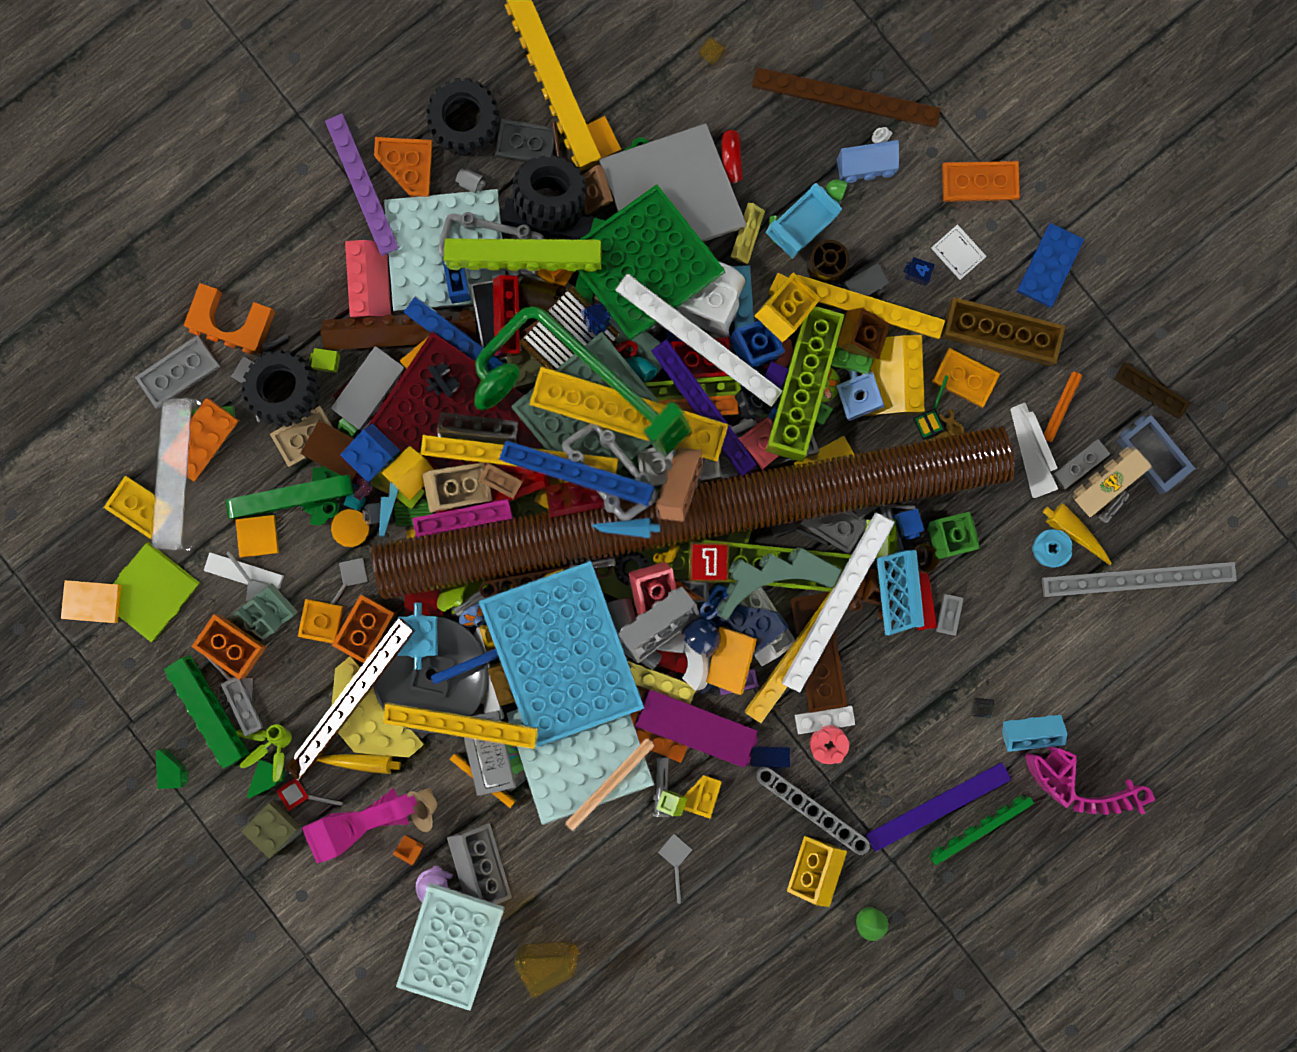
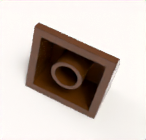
M863 308L847 310L836 346L851 354L880 359L890 324Z

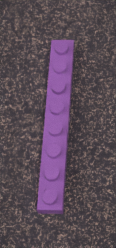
M341 113L325 120L381 256L398 250L399 246L344 115Z

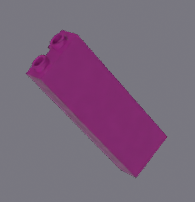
M649 689L646 691L642 702L644 709H641L634 724L635 727L739 767L745 768V765L750 763L752 757L750 751L752 746L755 747L758 741L757 730Z

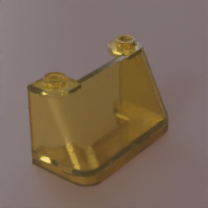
M570 942L525 944L519 947L514 963L532 999L575 976V969L577 968L575 961L579 960L578 955H580L577 946L575 944L572 945Z

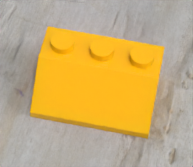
M804 836L787 892L815 905L830 907L847 851L832 844Z

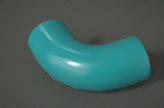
M641 356L624 358L637 376L645 383L651 381L658 372V368L652 362Z

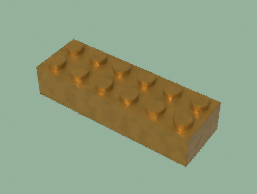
M953 297L949 301L940 338L1052 366L1057 363L1066 326Z

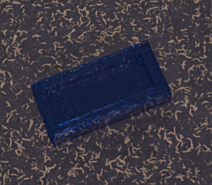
M752 747L751 767H790V747Z

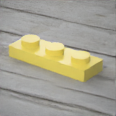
M754 203L747 204L743 216L746 227L739 229L731 254L732 258L742 264L749 263L765 210Z

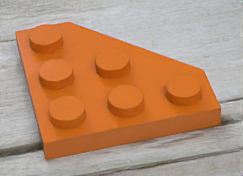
M375 137L374 156L410 197H429L433 141Z

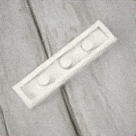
M209 552L204 571L248 585L247 580L230 558ZM237 561L250 579L273 584L278 590L280 589L284 575Z

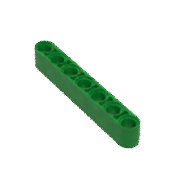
M342 475L226 499L225 503L228 519H237L350 496L354 493L351 476Z

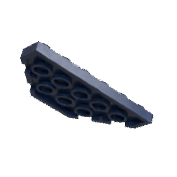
M740 604L735 607L727 620L717 614L714 618L710 619L717 624L718 631L723 626L757 638L753 656L789 629V626L779 612ZM708 683L705 689L699 691L701 694H705L715 685Z

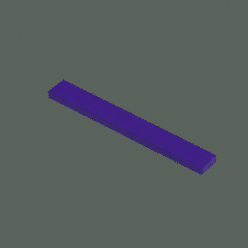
M667 339L651 350L654 357L696 415L728 424ZM728 425L721 449L738 473L744 476L755 468L757 463Z
M1000 762L869 831L865 835L876 852L1010 781L1011 778L1003 763Z

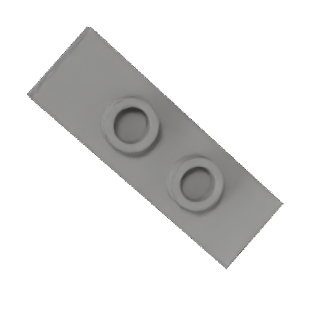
M1097 439L1052 475L1061 487L1066 489L1109 456L1110 453L1100 440Z

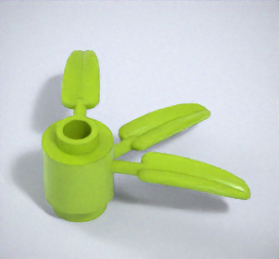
M279 724L270 726L267 732L258 730L248 736H244L242 729L237 730L238 735L242 738L256 741H264L267 738L269 741L265 745H260L244 759L240 767L246 768L257 762L267 754L268 749L266 748L274 744L277 746V753L274 754L273 781H279L284 766V754L281 753V748L286 747L291 742L292 735L290 731Z

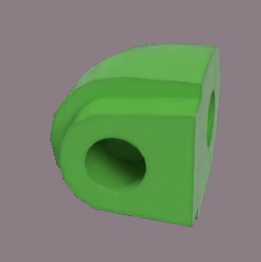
M840 179L832 180L825 188L826 193L832 199L841 202L848 182Z

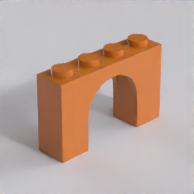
M199 283L183 325L189 329L188 332L197 336L200 333L207 335L206 339L216 343L218 340L224 341L225 346L233 349L238 346L243 348L242 352L253 355V353L260 354L275 311L253 302L247 320L239 330L234 332L220 331L215 323V312L222 292L216 288Z

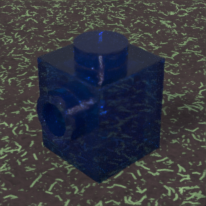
M597 303L580 310L588 332L599 334L605 332V327L611 325L609 322L611 320L610 314L607 309H604L602 303Z

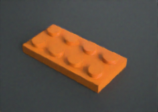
M207 397L162 459L195 482L240 420Z

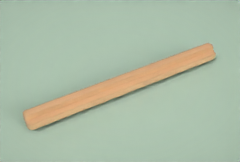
M645 739L566 821L565 824L569 829L575 830L652 750L654 744L649 739Z

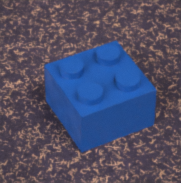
M760 321L735 329L729 337L738 358L753 369L778 360L785 352L780 340Z
M372 423L363 429L340 455L369 482L386 467L400 450Z

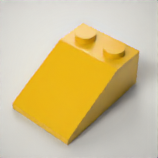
M793 272L760 308L755 317L778 339L784 342L795 332L821 298Z

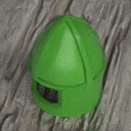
M866 907L858 913L856 918V926L860 935L869 941L879 940L887 933L888 920L876 908Z

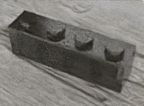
M440 412L437 433L438 437L501 445L509 441L517 444L519 425L515 421Z

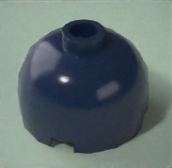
M693 620L681 632L682 635L685 634L686 638L684 641L688 646L700 655L702 652L707 654L705 656L707 658L711 657L719 647L720 633L717 624L712 620Z

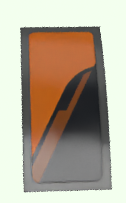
M674 579L676 589L682 586L693 601H709V582L694 581L692 579Z

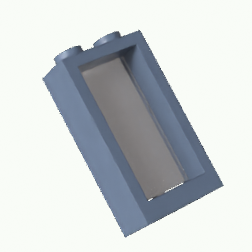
M1152 415L1147 417L1141 416L1134 422L1135 426L1131 429L1128 427L1119 434L1121 437L1116 441L1122 449L1127 446L1129 448L1134 446L1152 465L1144 473L1145 477L1159 494L1166 493L1190 474L1195 467Z

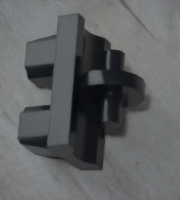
M442 362L436 366L431 365L428 367L436 382H434L432 377L427 379L430 385L426 389L427 392L434 391L439 396L442 394L438 388L440 386L447 397H453L455 395L454 392L461 385L455 377L447 382L444 380L443 376L451 371L448 365Z

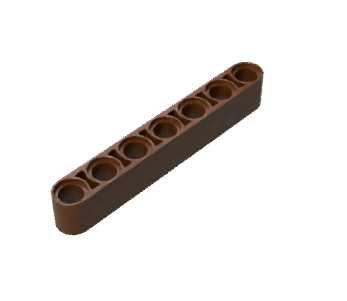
M570 566L486 580L481 583L479 591L484 598L504 592L502 584L507 580L511 581L513 588L522 585V579L525 577H530L532 581L540 579L543 574H549L560 569L566 570ZM608 566L606 574H600L599 567L594 568L597 579L609 577L613 572V566ZM486 584H491L494 587V591L490 595L483 593V587Z

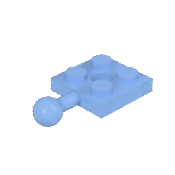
M848 370L851 380L836 385L849 421L885 407L872 371L869 375L863 374L858 376L857 372ZM858 393H865V397L862 400H856Z

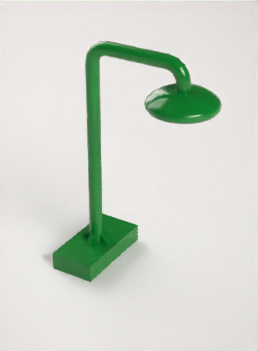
M531 306L519 311L476 358V372L482 381L477 387L474 404L479 410H487L498 404L511 391L520 373L519 367L515 363L500 365L489 372L487 369L488 361L528 319L535 318L651 422L644 430V433L653 448L664 458L692 430L684 412L672 401L660 414L657 413L550 314L539 307Z

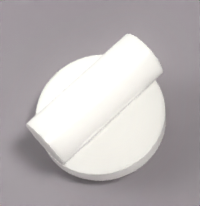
M886 127L878 128L872 136V141L875 144L887 142L892 132Z

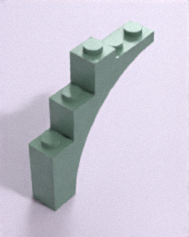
M802 548L792 550L788 557L789 563L772 554H767L759 562L758 566H760V569L742 560L734 561L729 569L731 573L729 577L734 579L735 583L729 585L726 591L728 596L725 601L722 600L718 605L717 610L719 612L717 615L727 620L735 607L747 595L759 587L774 581L806 579L833 588L842 570Z

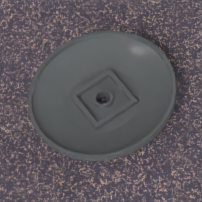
M438 617L437 655L423 657L422 669H414V658L397 655L373 686L376 698L383 710L386 703L471 716L482 702L487 689V663L435 685L432 680L428 679L427 672L429 669H434L437 673L484 654V651L476 637L464 626L450 619ZM405 727L409 730L421 733H437L432 731Z

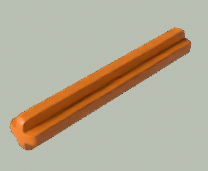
M1078 372L1071 373L1043 434L1047 442L1053 441L1081 381L1082 375Z

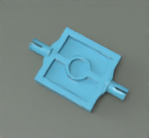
M414 603V615L398 617L402 618L415 630L414 634L398 653V656L414 658V669H422V658L436 656L438 652V617L422 615V603Z

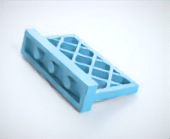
M898 550L896 553L877 558L885 635H892L913 627L924 626L916 550ZM884 561H887L889 564L887 571L885 570ZM893 569L896 571L894 578L891 576ZM888 580L891 583L889 590L887 589ZM895 588L898 590L896 597L893 595ZM890 600L893 602L891 609L889 608ZM897 608L901 610L898 616L895 614ZM892 619L895 620V624H894V626H893V629H892V627H891V621H892Z

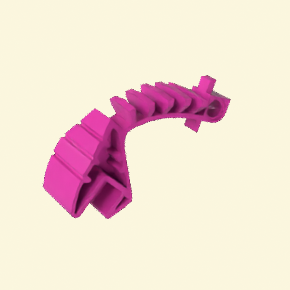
M1047 747L1051 753L1045 760L1032 753H1027L1025 756L1029 771L1035 777L1034 779L1038 785L1065 808H1068L1075 800L1072 808L1075 812L1083 813V810H1085L1087 813L1096 814L1097 811L1100 814L1109 815V811L1117 814L1122 813L1121 808L1130 811L1133 810V807L1126 798L1130 796L1139 814H1146L1143 805L1155 801L1153 793L1149 788L1142 785H1133L1130 779L1125 781L1127 789L1111 795L1091 798L1077 796L1074 789L1076 755L1056 747ZM1143 790L1144 796L1139 799L1137 796L1138 792Z
M393 788L380 797L379 800L374 801L372 805L367 806L364 811L332 813L302 827V830L316 863L325 862L343 854L369 829L380 826L409 824L407 816L414 813L413 806L418 803L414 795L408 797L407 794L398 797Z

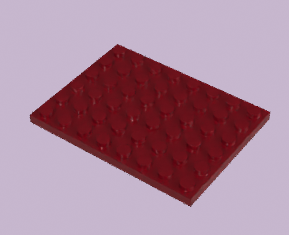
M431 332L369 423V425L373 423L402 453L410 446L421 455L423 435L501 445L509 441L534 449H541L543 446L511 407L524 396L516 389L512 388L498 404L490 409L479 410L475 407V393L482 381L476 372V362L433 332ZM442 362L448 365L451 371L443 376L444 380L447 382L455 377L461 385L454 392L455 395L453 397H447L440 386L438 388L442 394L439 396L434 391L427 392L426 389L430 386L427 379L432 377L434 382H436L428 367L431 365L436 366ZM422 455L438 469L483 463Z

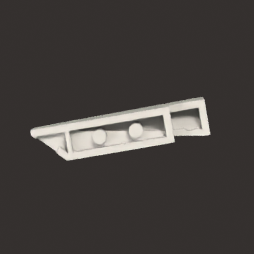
M1026 403L1011 408L1032 497L1037 498L1057 490L1058 487L1050 471L1058 468L1035 414L1029 412Z

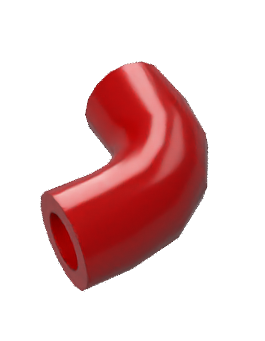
M734 130L726 131L722 136V163L730 183L739 182L743 178L741 137Z

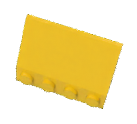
M922 335L886 337L880 359H874L870 372L874 373L885 407L864 416L922 414L925 411Z

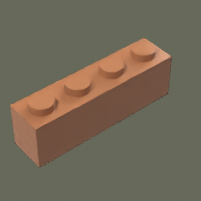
M678 448L677 454L673 456L672 468L667 472V482L662 486V496L657 500V510L660 512L661 519L684 522L703 467L702 450Z

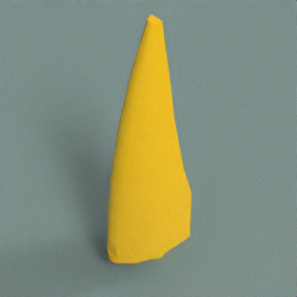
M1061 503L1054 511L1048 506L1043 510V513L1048 517L1045 522L1051 527L1065 532L1070 539L1091 551L1108 565L1112 564L1094 535L1067 506Z
M339 754L320 756L317 759L319 762L342 768L381 774H391V769L400 770L401 762L392 761L393 756Z

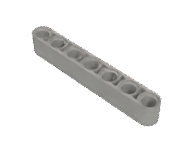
M762 766L757 770V780L771 792L856 854L863 855L868 852L870 844L863 835L771 768ZM763 771H769L771 774L770 778L766 781L760 778ZM780 782L786 784V789L783 792L776 790V786ZM800 794L802 800L797 804L793 803V795ZM812 805L817 806V812L814 815L808 814V808ZM832 817V825L824 826V819ZM848 829V836L841 838L839 836L840 830ZM858 840L864 841L862 849L855 848V843Z

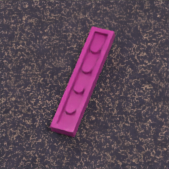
M509 499L414 517L412 520L415 534L419 537L420 535L437 534V532L442 533L450 529L454 530L461 527L466 528L467 526L472 527L473 525L477 526L478 524L482 525L484 523L507 520L508 518L512 519L513 516Z

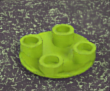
M452 584L451 587L446 585V588H443L438 596L437 607L444 612L453 606H460L463 602L462 595L468 584H458L457 586Z

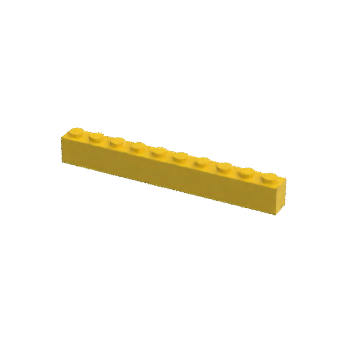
M506 0L505 9L508 15H512L514 18L512 24L515 32H520L521 38H519L523 49L527 48L529 54L526 56L530 66H535L536 71L534 75L537 82H542L544 87L541 89L545 100L549 99L551 103L549 106L550 112L559 121L556 123L560 134L564 133L566 137L564 139L565 146L574 155L571 157L573 164L579 167L581 172L599 165L601 156L532 0Z

